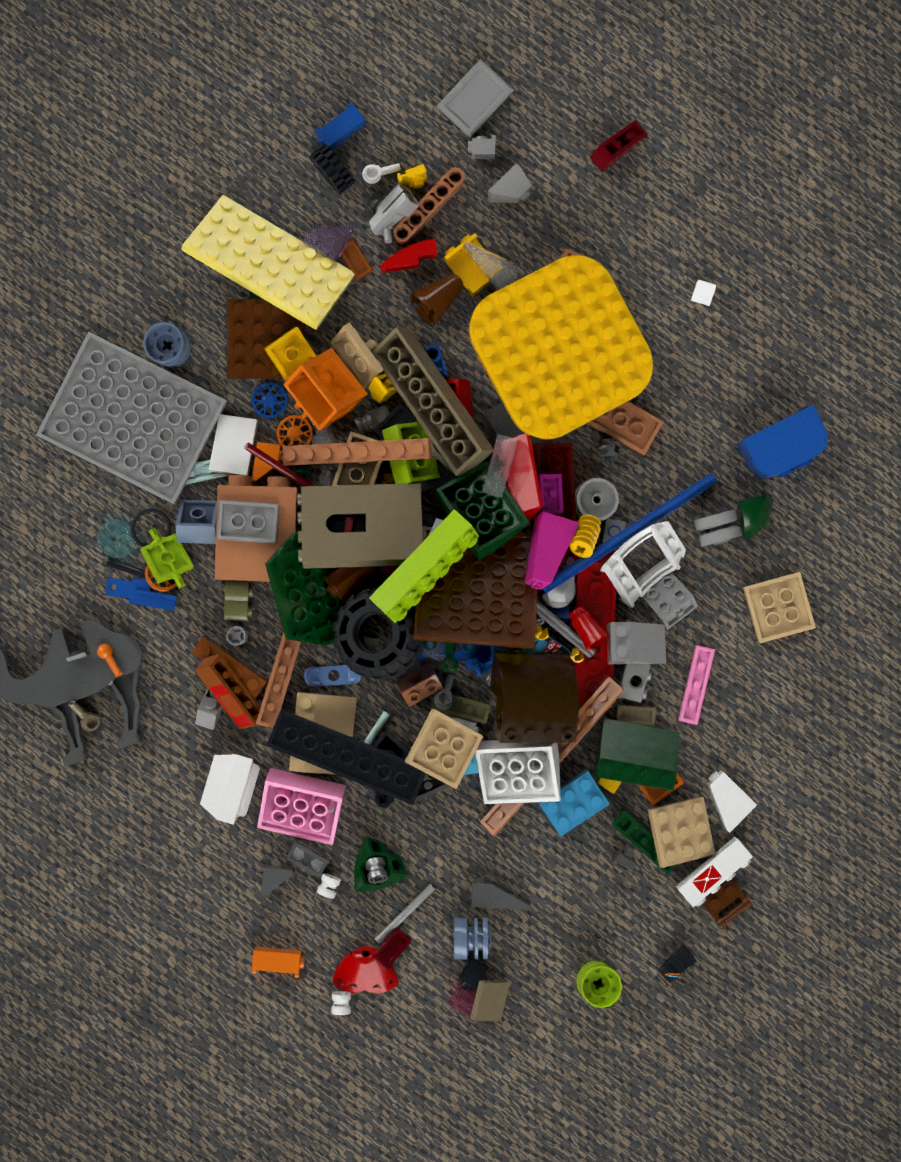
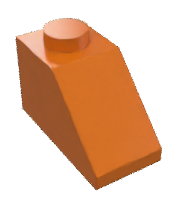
M257 442L258 449L279 463L283 462L281 445ZM255 456L252 481L259 482L275 469Z

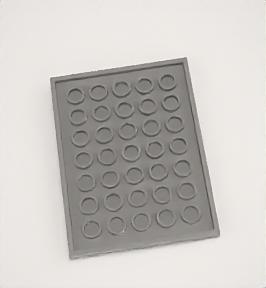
M88 331L36 436L176 505L228 401Z

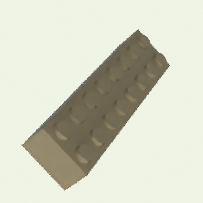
M396 327L372 351V354L381 363L385 374L431 438L454 474L460 476L478 466L494 449L411 330L405 327Z

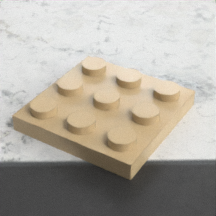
M800 572L743 587L758 643L816 628Z
M431 709L405 762L457 789L483 736L441 712Z
M696 797L648 809L659 867L665 868L715 854L704 797Z

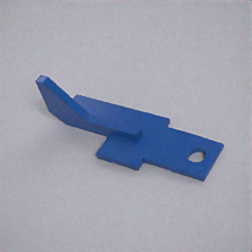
M133 577L132 582L108 578L105 595L127 598L131 604L174 611L175 602L179 600V596L150 592L151 586L147 583L146 579ZM111 584L116 585V589L114 591L110 589Z

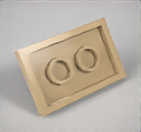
M350 322L344 325L331 341V345L361 386L366 389L372 380L384 371L381 363L372 354L373 348L377 347L378 344L372 339L364 343L358 331L353 328Z

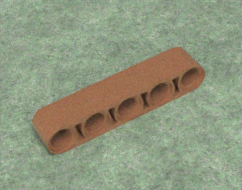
M451 168L418 202L419 207L409 217H404L395 227L394 238L398 244H408L463 186L464 172L460 168ZM453 175H458L461 179L458 182H453L450 178ZM440 189H445L448 192L445 196L437 194ZM426 203H432L434 205V208L432 210H426L424 208V205ZM413 217H419L421 219V222L419 224H413L411 223V219ZM400 231L408 233L407 237L403 239L399 238L397 234Z

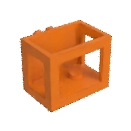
M333 348L301 364L284 383L285 388L296 400L295 409L302 408L304 411L301 415L302 418L306 419L309 417L319 431L349 414L368 394Z

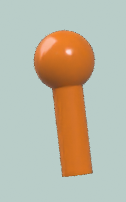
M106 643L101 644L97 649L98 656L106 660L115 677L121 676L123 673L112 656V647Z

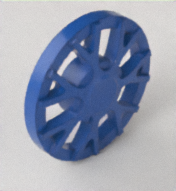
M266 382L254 390L251 399L252 406L261 417L268 419L276 418L286 410L288 396L280 385ZM267 386L269 392L264 394L262 387ZM274 386L279 388L276 394L271 393ZM257 393L263 395L262 400L255 399ZM284 395L285 401H278L277 396ZM262 403L264 408L258 411L256 406ZM277 404L282 407L280 412L274 409ZM266 408L272 409L271 415H266Z

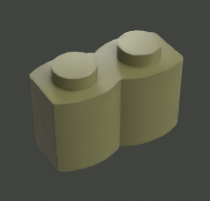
M225 581L224 620L248 621L249 617L253 616V605H250V597L254 595V586H250V581Z

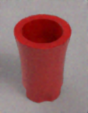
M584 606L578 607L568 615L586 651L596 648L609 637V634L601 628Z

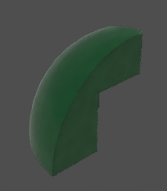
M772 494L737 501L742 525H739L743 534L741 536L742 540L756 535L768 522L772 511Z
M366 838L362 843L354 869L356 892L382 889L399 882L408 875L398 855L393 856L386 850V844L372 838ZM382 857L385 859L384 870L387 872L388 879L381 883H369V871L366 869L365 862L371 858Z

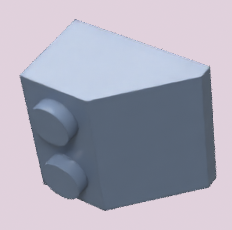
M181 499L175 525L177 543L216 544L217 501Z

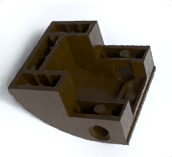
M494 652L490 691L497 697L493 734L499 742H575L579 697L575 668L570 654Z

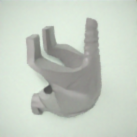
M568 557L566 567L574 562L573 557ZM575 576L551 592L543 593L538 598V601L545 607L551 606L553 608H563L570 604L576 591Z

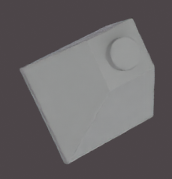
M517 163L488 190V201L490 203H518L521 199L525 201L531 195L532 184Z

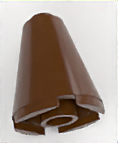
M448 275L411 293L409 296L411 305L415 303L417 309H415L416 313L427 324L433 323L434 326L463 290V281L457 275Z

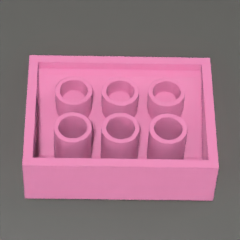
M270 768L265 781L257 828L333 845L346 785ZM336 806L334 812H328V809H333Z

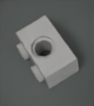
M624 664L619 686L625 691L619 697L641 702L642 699L646 698L648 688H645L646 682L651 679L653 669H650V664ZM637 675L640 678V683L637 686H632L630 680L633 676Z

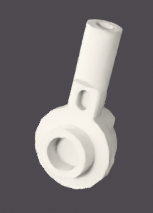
M399 163L381 168L379 165L370 164L363 169L362 175L367 183L375 184L381 179L382 175L401 171Z

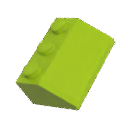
M419 422L397 424L382 430L384 441L430 438ZM433 458L390 461L395 484L422 483L440 478L436 460Z

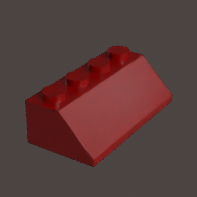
M522 434L501 441L494 449L493 457L497 463L496 473L498 478L529 521L543 507L531 438L530 435Z

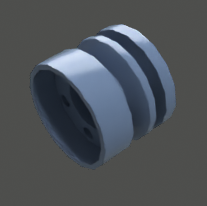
M156 323L144 335V351L149 358L162 366L169 368L179 367L190 356L191 341L189 337L171 323ZM168 343L171 344V347H172L171 350L168 349V346H167Z
M454 918V959H467L469 950H473L475 959H478V950L483 951V959H488L491 948V930L487 918H482V927H478V918H474L473 927H469L467 918Z

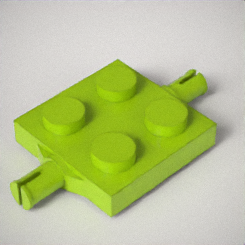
M156 528L150 529L148 532L153 541L149 545L142 547L140 551L157 584L174 579L178 589L183 588L186 584L181 575L192 570L194 566L182 543H177V534L160 537Z

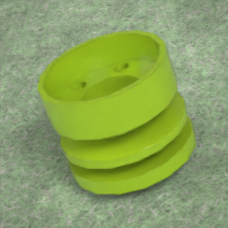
M591 961L582 966L577 974L576 985L578 991L590 1005L598 1008L609 1007L620 997L622 990L621 979L608 964L602 961ZM599 979L602 983L596 986L593 982Z

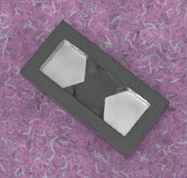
M295 841L286 857V860L320 878L329 862V859Z

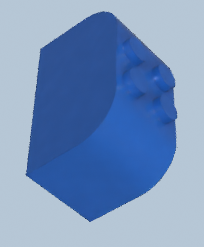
M814 405L740 441L736 445L752 474L763 479L772 478L780 475L782 478L796 471L794 467L797 466L800 469L812 463V458L821 454L826 448L828 434Z

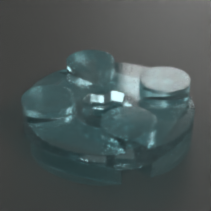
M120 519L109 520L103 524V527L97 534V543L100 550L112 558L126 557L135 550L136 542L132 538L131 524ZM116 533L122 536L119 544L112 541Z

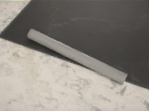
M429 884L375 940L381 944L435 888Z

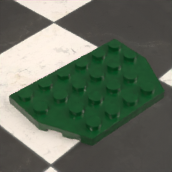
M326 521V527L331 531L329 521ZM296 531L284 541L265 563L286 640L329 645L334 643L335 631H333V626L338 618L337 613L348 600L342 601L337 596L333 597L327 590L328 584L325 578L340 567L303 569V564L298 559V550H302V543H298V531Z

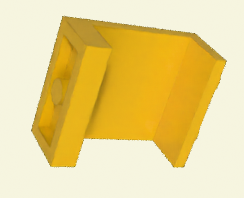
M475 233L471 236L469 234L460 241L461 244L456 248L453 246L448 249L444 257L446 264L455 275L461 278L463 285L472 297L503 274L504 270L500 264H496L478 242Z

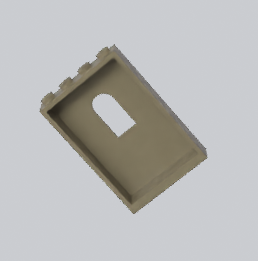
M421 483L301 487V493L297 495L298 505H301V512H298V524H302V531H298V543H302V550H298L299 562H302L303 569L400 566L423 542ZM366 514V532L334 533L328 530L326 521L331 515Z

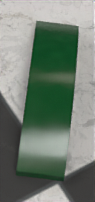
M623 810L611 825L659 867L653 835ZM676 865L659 868L668 875Z

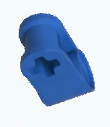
M436 345L427 346L425 349L426 353L430 350L438 352V357L431 360L444 379L448 380L441 349Z

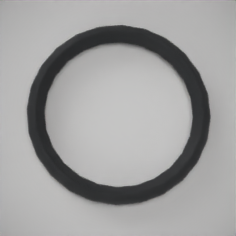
M154 508L145 509L134 517L131 523V535L139 546L149 545L142 543L135 534L137 520L146 513L154 512L163 516L167 523L165 537L170 536L171 522L163 511Z

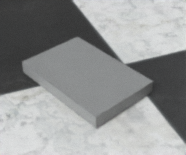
M220 500L217 540L277 544L280 504Z

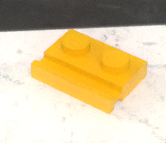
M424 164L405 170L403 175L397 173L398 183L409 188L413 187L414 189L422 187L424 182H427Z

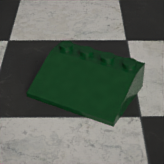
M487 460L436 489L437 500L447 515L455 509L473 526L479 535L475 545L470 548L478 561L496 551L529 524V521Z
M603 718L593 776L674 791L680 732Z

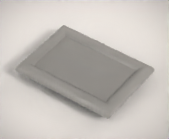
M480 59L436 107L468 137H471L514 89Z

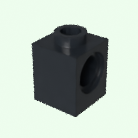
M471 958L467 961L457 982L460 983L462 989L468 992L471 990L475 991L478 988L479 981L483 980L488 968Z

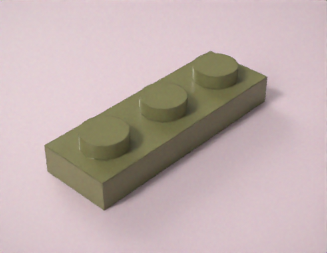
M452 694L453 703L451 707L447 710H441L435 706L432 699L430 709L484 724L487 723L491 708L490 704Z

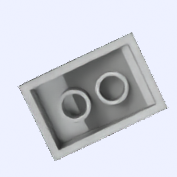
M610 622L606 625V632L609 634L607 638V664H666L665 625L637 622Z

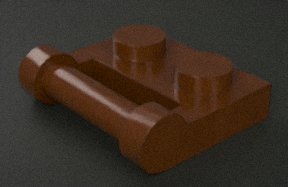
M733 879L724 881L717 892L714 894L710 893L705 897L706 901L703 903L704 907L722 929L744 909H749L753 906ZM738 897L742 900L723 917L718 915L720 911Z

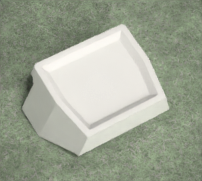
M237 754L214 755L200 805L217 820L234 825L239 816L243 817L247 814L260 770L259 766L254 764L253 759Z

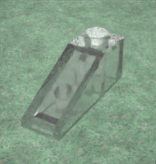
M466 241L463 248L497 291L518 279L519 270L513 262L509 263L507 259L471 242Z
M502 434L497 435L483 493L498 497L503 496L519 439Z

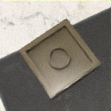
M480 980L470 1019L473 1021H501L510 983L507 981Z

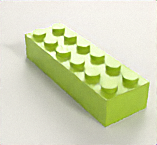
M454 509L369 599L394 623L401 621L407 615V611L420 602L421 596L435 586V582L439 577L445 576L449 571V567L463 557V552L468 547L471 548L475 545L479 535L473 526Z

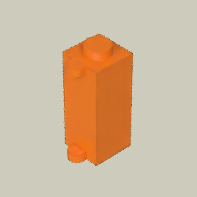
M255 947L253 950L252 974H256L257 971L295 974V978H299L300 968L304 969L305 957L302 956V951Z

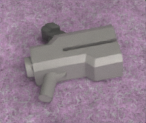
M398 183L384 200H372L370 206L376 209V213L369 220L371 231L377 236H384L385 243H392L391 230L403 217H409L419 207L417 199L408 187Z

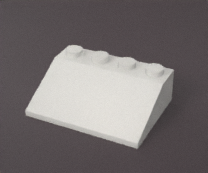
M499 740L480 742L476 750V758L484 804L555 802L561 800L557 743H500Z

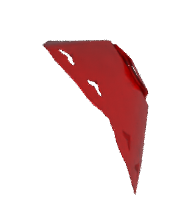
M368 946L357 948L346 954L333 976V983L337 987L351 993H358L364 990L371 993H384L396 987L399 981L393 965L384 970L371 957L378 949ZM367 951L370 952V955L364 957L362 953ZM354 983L357 987H350V985Z

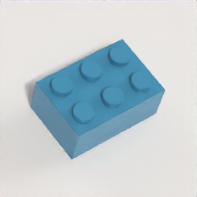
M587 769L560 786V801L538 802L560 836H563L610 805Z

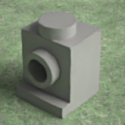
M492 135L491 139H488L486 136H477L472 138V141H468V153H472L471 159L495 160L496 135Z

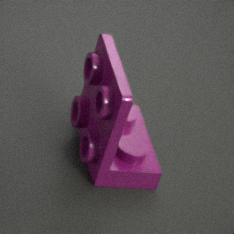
M539 474L538 481L543 507L534 516L539 515L543 511L550 514H563L562 474Z

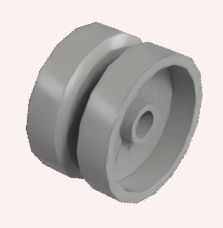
M593 478L579 484L571 498L572 508L579 518L583 515H593L600 521L611 517L619 504V495L615 486L602 478ZM594 497L597 498V499L595 500V501L598 502L597 504L593 501V498H594Z
M736 509L694 521L697 531L709 529L710 532L699 536L701 547L711 544H722L731 541L732 538L743 536L740 526H727L728 523L737 521Z

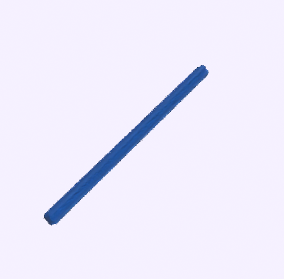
M712 473L706 475L596 547L590 557H581L556 573L551 584L542 590L545 593L551 592L624 544L640 531L653 525L717 482L715 475Z

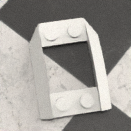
M668 521L660 522L645 528L626 541L608 559L600 571L606 573L620 594L618 599L633 608L635 606L634 602L639 597H643L654 584L672 571L681 568L679 562L681 557L684 558L686 549ZM653 536L666 558L635 580L622 559L641 542Z

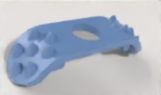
M347 665L308 667L304 672V680L311 687L355 684L360 682L362 677L351 671ZM336 670L339 672L340 676L337 681H331L328 678L330 671Z

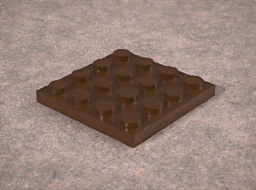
M226 299L227 379H283L264 348L294 327H298L305 338V323L266 300Z

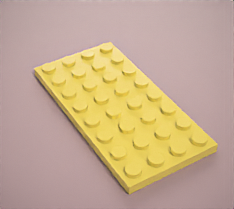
M225 195L221 196L181 248L183 252L315 330L320 326L355 275L350 269Z

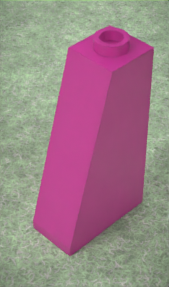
M544 511L535 517L525 584L531 585L534 589H543L551 584L579 522Z

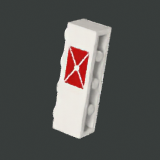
M733 837L675 887L692 907L700 906L706 901L705 897L710 893L714 894L721 888L720 884L725 880H731L739 868L743 869L748 866L753 856L736 837Z

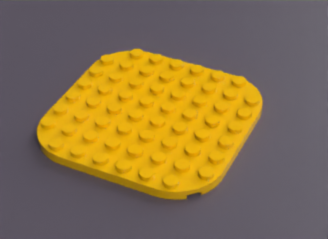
M571 255L558 259L488 295L477 305L472 314L469 324L471 344L511 419L527 435L544 440L564 436L638 396L646 388L652 376L653 359L648 344L609 272L599 262L589 257Z

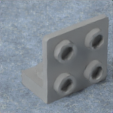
M672 572L654 584L642 597L659 616L667 630L698 607L694 596Z

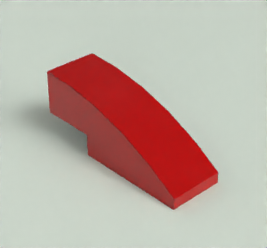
M436 240L421 241L398 251L380 265L381 273L420 268L419 260L438 258Z

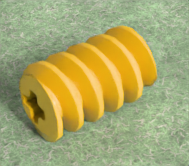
M583 515L579 518L577 530L570 542L569 547L571 551L578 557L588 558L593 554L595 544L601 532V521L593 515Z

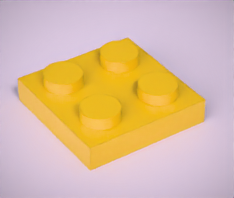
M294 327L264 348L285 381L291 377L301 364L316 356L298 327Z

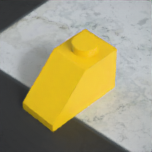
M386 374L376 376L368 386L372 398L379 403L387 401L398 392Z

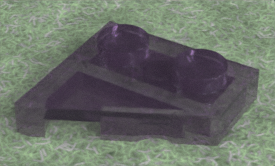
M350 226L311 227L303 244L337 262L354 229Z

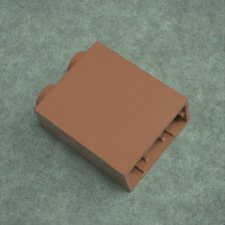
M230 475L228 485H218L214 580L270 582L265 563L293 532L299 530L298 512H300V505H298L297 495L300 494V490L297 487H291L290 478L268 477L267 486H252L251 476ZM230 500L280 504L277 544L217 540L219 501Z

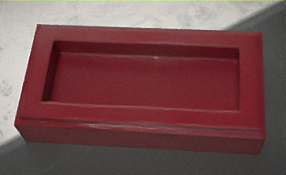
M397 928L371 957L384 970H387L409 946L411 940Z

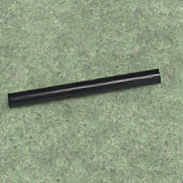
M110 558L107 560L106 566L145 578V570ZM172 579L168 580L171 585L176 583Z

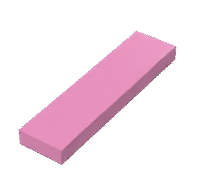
M695 645L678 721L698 725L715 649Z

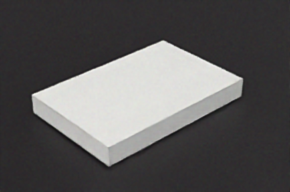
M220 415L209 465L210 472L248 476L252 454L245 450L244 447L248 442L254 445L258 425L257 419Z

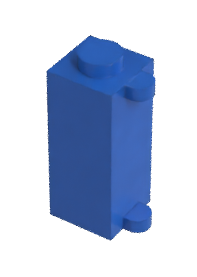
M350 102L347 104L349 108L320 130L317 128L314 130L318 137L316 141L319 146L326 144L333 150L366 125L364 117L354 104Z

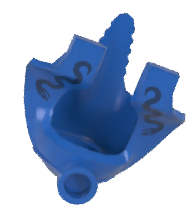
M466 644V647L471 649L472 644ZM475 644L474 650L465 651L462 649L454 653V657L458 662H465L466 670L473 669L476 671L477 676L480 677L492 668L494 652H502L507 647Z

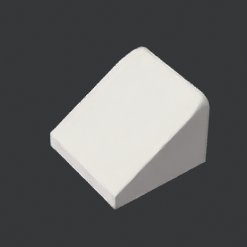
M698 280L691 301L710 306L717 285Z

